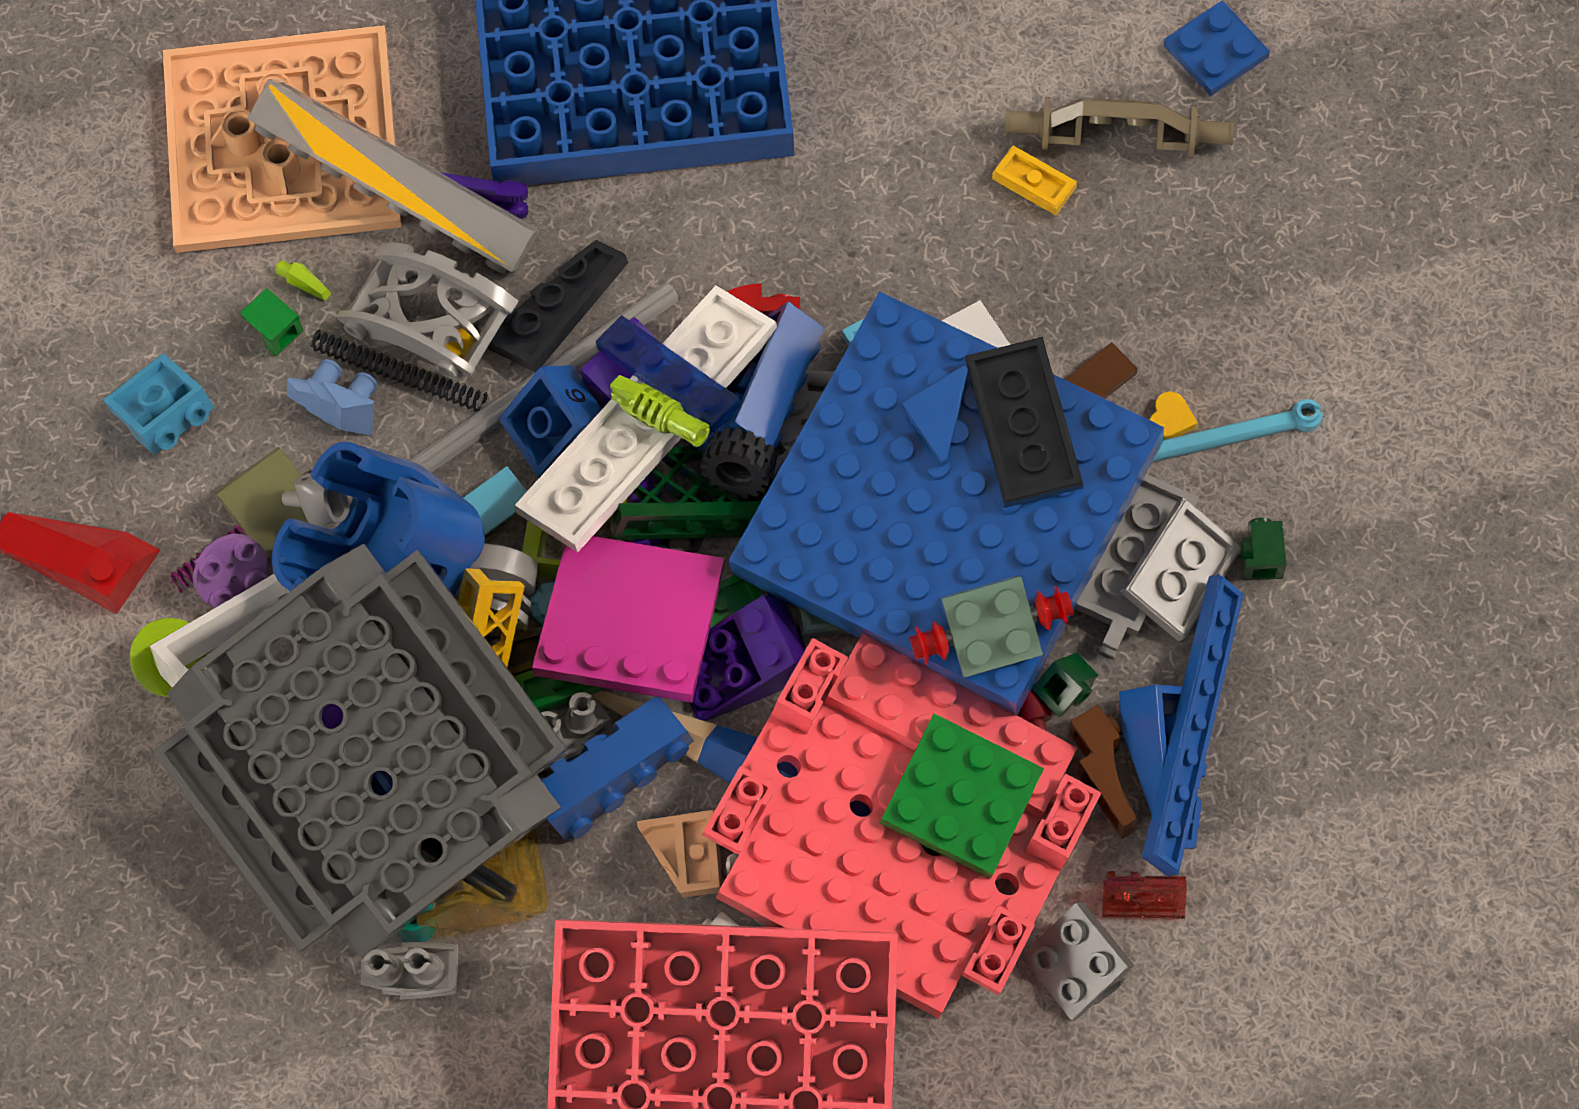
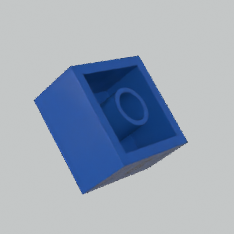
M572 365L543 366L537 370L498 419L536 476L540 478L602 409Z

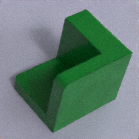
M268 288L263 290L241 311L242 318L262 335L265 347L275 356L279 355L304 332L299 315Z

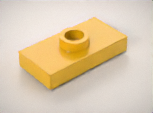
M1014 145L992 173V180L1055 216L1077 187V181Z

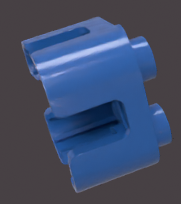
M339 442L329 447L320 456L311 472V477L324 489L353 497L347 517L334 529L324 528L293 518L288 519L282 525L275 539L272 551V566L279 583L288 591H291L324 565L362 544L366 545L386 573L418 550L451 594L455 596L462 583L465 568H470L483 550L484 531L480 516L474 506L423 466L352 442Z

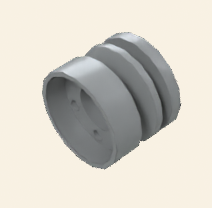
M484 544L479 558L472 563L470 568L480 569L490 581H520L525 586L514 634L526 631L529 625L528 615L531 613L532 608L531 601L528 598L535 592L538 563L532 557L518 550L505 546ZM461 585L454 596L457 602L459 599ZM493 593L490 610L494 615L508 604L510 594ZM497 626L484 637L500 639L502 631Z

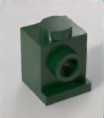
M1269 518L1250 520L1248 522L1249 531L1247 537H1241L1242 560H1245L1243 581L1283 579L1286 569V554L1282 521H1272Z
M1074 653L1055 660L1032 687V690L1058 717H1061L1072 704L1077 707L1091 695L1093 691L1091 687L1099 675L1078 653Z

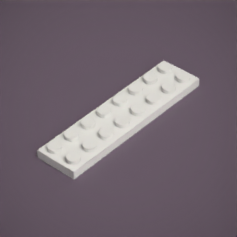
M715 285L630 380L639 384H647L653 387V389L662 392V394L671 397V399L680 402L684 412L699 419L768 342L777 328L776 321ZM611 399L515 504L517 514L578 553L618 509L619 503H623L681 437L672 432L668 434L660 433L648 426L647 423L645 424L639 421L638 418L636 419L624 412L620 404Z

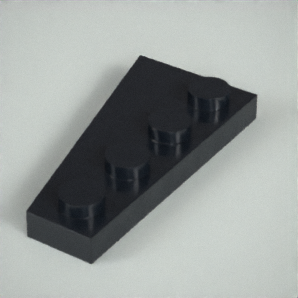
M598 240L593 241L560 267L557 277L545 284L541 282L530 291L532 296L516 309L514 308L512 313L507 314L487 349L536 373L629 263L625 253Z

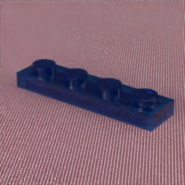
M623 315L595 341L597 350L645 384L680 402L684 412L709 424L708 428L712 432H715L740 407L739 397Z

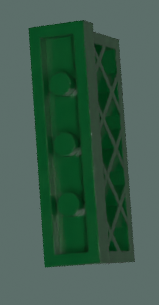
M672 447L662 459L663 462L672 467L671 471L664 476L653 469L647 477L657 483L656 487L649 492L638 485L632 492L642 502L619 503L618 509L612 514L613 521L610 526L613 540L742 537L761 504L764 495L763 492L757 497L751 494L750 496H752L753 501L740 502L730 496V492L725 491L722 493L718 491L717 485L711 486L708 483L709 477L702 476L686 465L689 460H700L702 462L705 452L699 451L695 447ZM678 472L695 483L688 492L671 481ZM664 488L680 499V501L664 503L656 496ZM702 488L718 500L716 502H701L694 495Z

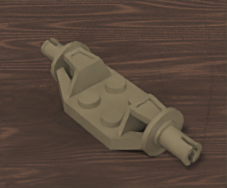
M1045 97L1044 108L1040 109V112L1010 111V109H1006L1005 133L1038 134L1039 138L1042 139V150H1048V143L1080 145L1082 116H1089V123L1112 124L1113 117L1127 118V125L1150 126L1151 119H1157L1155 148L1162 150L1187 151L1188 158H1194L1195 147H1198L1199 143L1233 145L1234 121L1200 120V116H1197V105H1191L1189 118L1158 101L1084 97L1054 110H1050L1051 97ZM1076 118L1075 136L1052 135L1054 126ZM1164 122L1185 133V142L1163 141Z

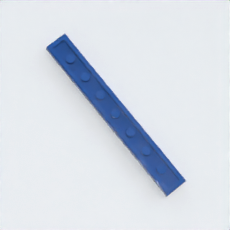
M1220 574L1208 577L1142 854L1144 860L1167 877L1179 875L1244 595Z

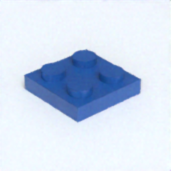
M1223 0L1164 39L1166 49L1210 97L1267 59L1270 53L1267 47Z

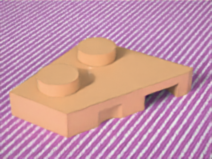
M714 810L637 821L638 829L683 898L718 893L723 884L719 844L702 836Z

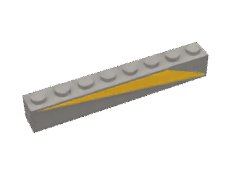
M278 78L268 79L247 118L257 124L254 130L271 140H275L278 136L290 143L287 149L304 159L312 156L321 161L322 165L320 168L323 171L339 179L342 175L355 181L353 187L359 192L372 198L375 193L388 200L386 206L392 211L405 217L410 213L421 219L419 226L437 236L441 232L454 239L452 242L453 246L470 255L476 251L487 258L485 261L486 265L502 274H505L507 270L514 272L519 269L540 232L539 229Z

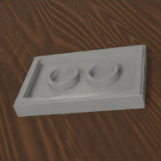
M1185 498L1180 499L1174 505L1120 590V593L1177 641L1184 640L1199 618L1208 577L1217 574L1224 577L1241 551V546Z

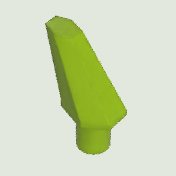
M284 260L277 263L275 272L286 278L287 283L324 301L331 295V292L303 264L296 262L290 264Z

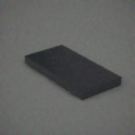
M1043 337L966 355L965 362L1004 507L1007 508L1083 489L1081 473Z

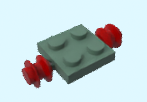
M1016 575L941 597L949 626L946 634L940 624L932 621L931 630L922 632L915 626L916 635L909 636L915 660L923 658L926 666L928 665L929 657L935 654L946 660L949 653V642L950 646L955 647L961 672L965 678L1043 655L1034 622H1037L1038 618L1040 625L1047 630H1051L1053 620L1061 619L1065 625H1068L1067 616L1074 615L1068 592L1060 593L1057 585L1054 586L1053 595L1048 597L1037 591L1033 600L1034 607L1033 605L1029 606L1022 578L1020 575Z

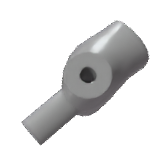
M305 474L294 480L293 483L296 491L286 490L282 494V503L285 506L302 508L308 523L321 527L330 522L341 523L349 513L347 495L324 489L312 479L311 474Z

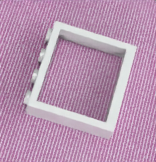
M275 574L154 643L150 648L160 675L173 687L188 671L185 667L187 664L218 647L276 603L280 596L290 591L283 587Z

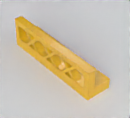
M465 568L458 603L483 636H486L495 627H499L502 631L500 641L492 648L507 667L525 586L520 581H490L480 569ZM493 593L510 594L508 604L494 615L490 610Z

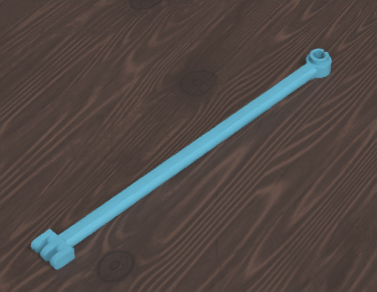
M1304 399L1298 401L1292 410L1165 439L1153 462L1293 429L1311 432L1320 426L1323 412H1320L1321 406L1317 402ZM1310 409L1315 414L1307 417L1301 413V410Z

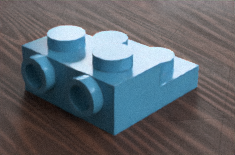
M164 353L103 399L109 411L124 423L134 438L153 455L160 450L173 448L183 432L192 425L200 426L205 423L209 417V412L214 409L204 389Z

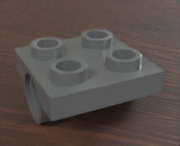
M1083 901L1075 903L1021 955V958L1071 1020L1078 1019L1092 1005L1100 1003L1115 992L1125 980L1123 976L1134 966Z

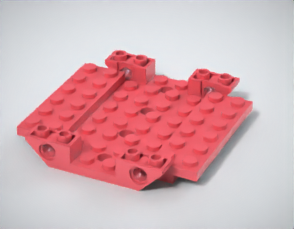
M864 633L860 636L849 658L812 638L780 694L743 765L737 770L706 825L702 836L739 855L722 884L716 899L768 927L899 932L896 996L939 1018L961 975L1000 995L1035 926L1034 922L1060 870L1068 860L1101 792L1065 773L1077 747L1012 714ZM934 713L1044 768L991 879L942 854L939 856L929 855L923 849L922 844L879 823ZM781 762L793 764L798 771V775L792 778L784 777L779 773L777 764ZM853 801L864 802L870 809V815L865 817L855 815L851 811L849 803ZM998 879L1009 880L1015 887V894L1004 895L1000 893L996 888L995 881Z

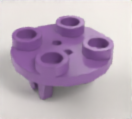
M230 534L216 539L203 550L198 559L193 561L195 564L193 571L194 588L200 598L214 608L268 578L266 574L268 564L265 551L256 540L243 534Z

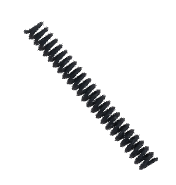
M318 329L314 334L311 347H313L315 352L320 350L321 354L327 353L328 357L334 356L336 360L340 358L342 362L348 361L349 365L355 364L357 368L361 366L363 370L368 369L370 373L375 371L376 375L382 374L384 378L389 377L392 381L396 379L397 383L403 382L405 386L410 384L411 388L417 387L418 391L424 390L426 394L431 392L432 396L438 395L439 399L445 397L447 402L452 400L453 404L459 403L460 407L466 405L468 410L473 408L474 412L480 411L481 406L476 409V401L479 400L481 395L480 389L475 392L473 403L469 406V398L472 397L474 392L473 387L469 388L466 400L462 403V396L467 389L466 384H464L460 389L458 400L455 401V393L458 392L460 387L459 381L454 384L451 397L448 398V391L453 384L452 379L448 380L445 392L441 395V388L446 382V378L443 376L439 381L437 392L434 393V385L437 384L439 379L438 374L434 375L431 387L427 390V383L432 377L431 371L427 372L423 387H420V380L424 377V368L419 371L416 384L413 385V378L418 372L417 366L413 367L410 379L406 382V375L409 374L411 369L410 363L405 366L402 379H399V372L403 370V360L399 362L396 374L392 377V370L397 365L396 358L391 361L388 374H385V367L389 365V355L385 357L382 370L378 372V365L383 360L382 352L376 358L375 368L371 369V362L375 360L376 350L371 352L368 365L365 367L364 360L369 355L368 347L362 353L363 347L359 345L355 351L354 360L350 361V355L356 347L355 342L350 344L347 358L344 359L343 353L348 348V340H345L341 346L342 339L341 337L337 338L333 347V353H330V346L333 345L335 340L334 334L329 337L328 341L327 332H324L321 336V330ZM320 339L319 347L316 348V341ZM327 341L326 350L323 351V344ZM341 346L340 355L337 356V349ZM362 353L361 363L357 364V358ZM487 392L483 394L484 398L482 400V404H484L487 400Z

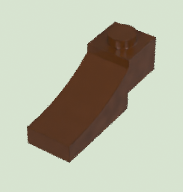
M1096 705L1071 720L1069 734L1085 756V758L1079 761V777L1084 784L1101 792L1097 803L1121 839L1136 831L1138 818L1123 793L1115 767L1114 752L1119 749V735L1122 732L1116 719L1110 713L1105 715L1100 706Z

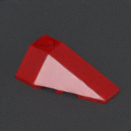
M7 512L0 522L1 553L115 614L120 611L160 552L158 548L125 531Z

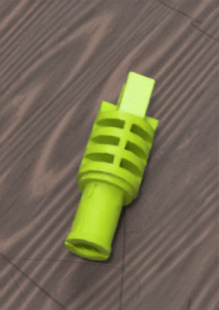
M621 375L610 384L612 400L620 404L624 412L636 419L638 418L639 421L645 424L647 423L648 426L660 433L668 434L672 432L695 447L701 446L708 437L710 428H708L709 424L683 411L680 402L671 399V397L662 394V392L653 389V387L644 383L639 384Z

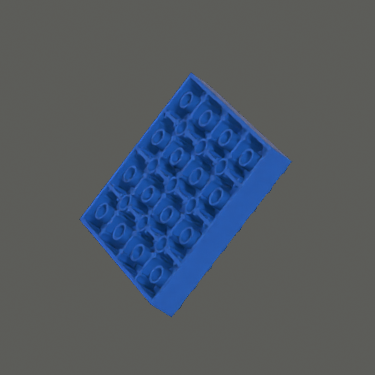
M475 0L489 158L493 181L502 183L512 180L524 183V185H535L795 156L794 134L777 0Z
M879 291L731 555L729 564L732 575L858 638L864 633L1017 716L1065 627L1061 619L1052 621L1051 630H1047L1040 625L1038 618L1037 622H1034L1043 655L965 678L961 672L955 647L950 646L949 642V653L946 660L935 654L929 657V662L926 666L923 658L915 660L909 636L916 635L915 626L922 632L931 630L932 621L940 624L946 634L949 626L941 597L1016 575H1020L1022 578L1029 606L1033 605L1034 607L1033 600L1037 591L1048 597L1053 595L1054 586L1057 585L1060 593L1068 592L1074 610L1163 443L1164 427L1053 374L1081 473L1083 489L1005 508L969 373L950 446L948 462L944 466H941L902 408V402L961 366H966V355L998 347Z

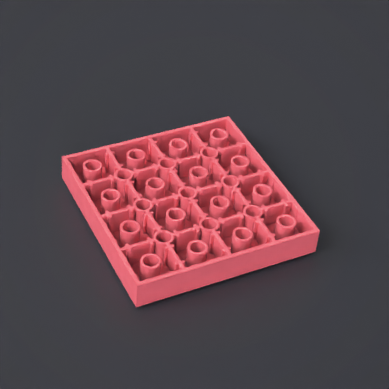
M577 919L555 920L547 1109H892L899 932Z

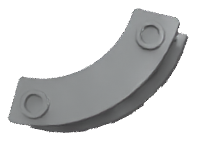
M381 243L373 255L379 260L349 309L340 310L336 316L344 324V330L360 340L364 338L380 340L405 348L435 364L436 369L448 378L456 379L472 376L475 366L507 314L512 313L518 300L479 273H476L471 278L468 274L456 270L457 262L443 255L428 250L425 256L414 253L413 247L408 244ZM409 278L417 279L415 282L408 284L407 282ZM432 283L438 284L437 295L442 308L448 315L430 320L408 322L402 312L399 296L414 295L425 290ZM452 293H458L462 296L461 299L454 300L459 310H456L448 301ZM488 313L491 314L481 332L478 333L472 323ZM461 328L475 340L464 359L446 348L448 342L454 341L463 349V341L457 331Z

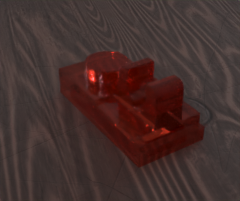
M1115 871L1107 872L1106 880H1103L1102 917L1185 919L1186 877H1139L1138 872H1131L1130 877H1116Z

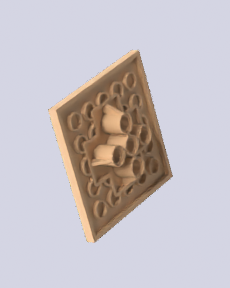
M385 25L163 50L173 246L176 253L402 228V215L386 206L388 200L376 193L372 198L359 192L353 187L355 181L345 175H342L339 179L328 174L320 168L322 165L321 161L312 156H309L308 159L297 156L287 149L290 143L278 136L275 140H271L254 130L257 124L247 119L268 79L278 78L396 147Z

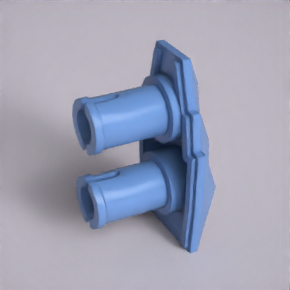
M325 359L319 363V367L308 380L288 378L287 397L306 407L308 412L340 430L371 436L373 431L374 401L369 398L377 389V382L371 375L364 372L357 373L348 389L335 384L342 376L341 367L336 362Z

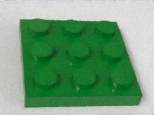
M934 713L879 823L991 879L1044 768Z

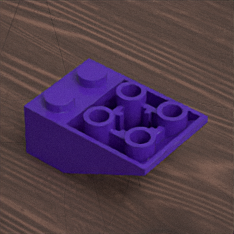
M762 595L710 628L693 701L690 703L696 719L706 722L784 689L806 650L804 641L785 602Z

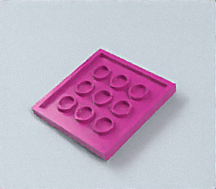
M592 536L578 553L565 545L532 666L533 676L692 703L725 567L724 558Z

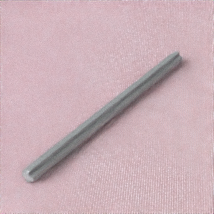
M664 283L546 366L572 365L576 372L579 371L633 317L645 325L677 303L678 295L675 289L669 283ZM533 375L408 461L423 466L430 473L441 467L500 426L502 423L498 419L499 416Z

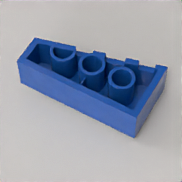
M653 697L617 721L613 726L615 733L610 736L606 734L596 735L585 742L581 755L577 758L566 761L563 757L550 766L552 773L542 782L562 808L547 818V820L565 841L571 837L577 839L586 834L593 826L592 821L604 812L611 813L619 808L625 801V795L636 787L642 788L648 785L657 776L656 771L667 762L673 763L678 761L688 752L689 745L694 740L661 697Z

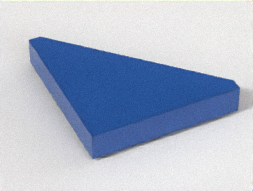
M965 365L902 402V408L941 466L948 462L950 446L968 377V369Z

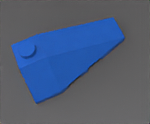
M1155 684L1119 691L1122 732L1151 815L1181 695V686ZM1204 763V768L1201 777H1205L1206 775V763ZM1198 795L1185 849L1196 848L1202 805Z

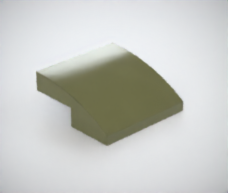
M279 447L215 492L235 524L241 527L245 535L256 540L261 545L267 555V560L272 557L275 539L285 521L293 518L308 523L302 508L285 506L282 503V494L286 490L296 491L293 482L302 475Z

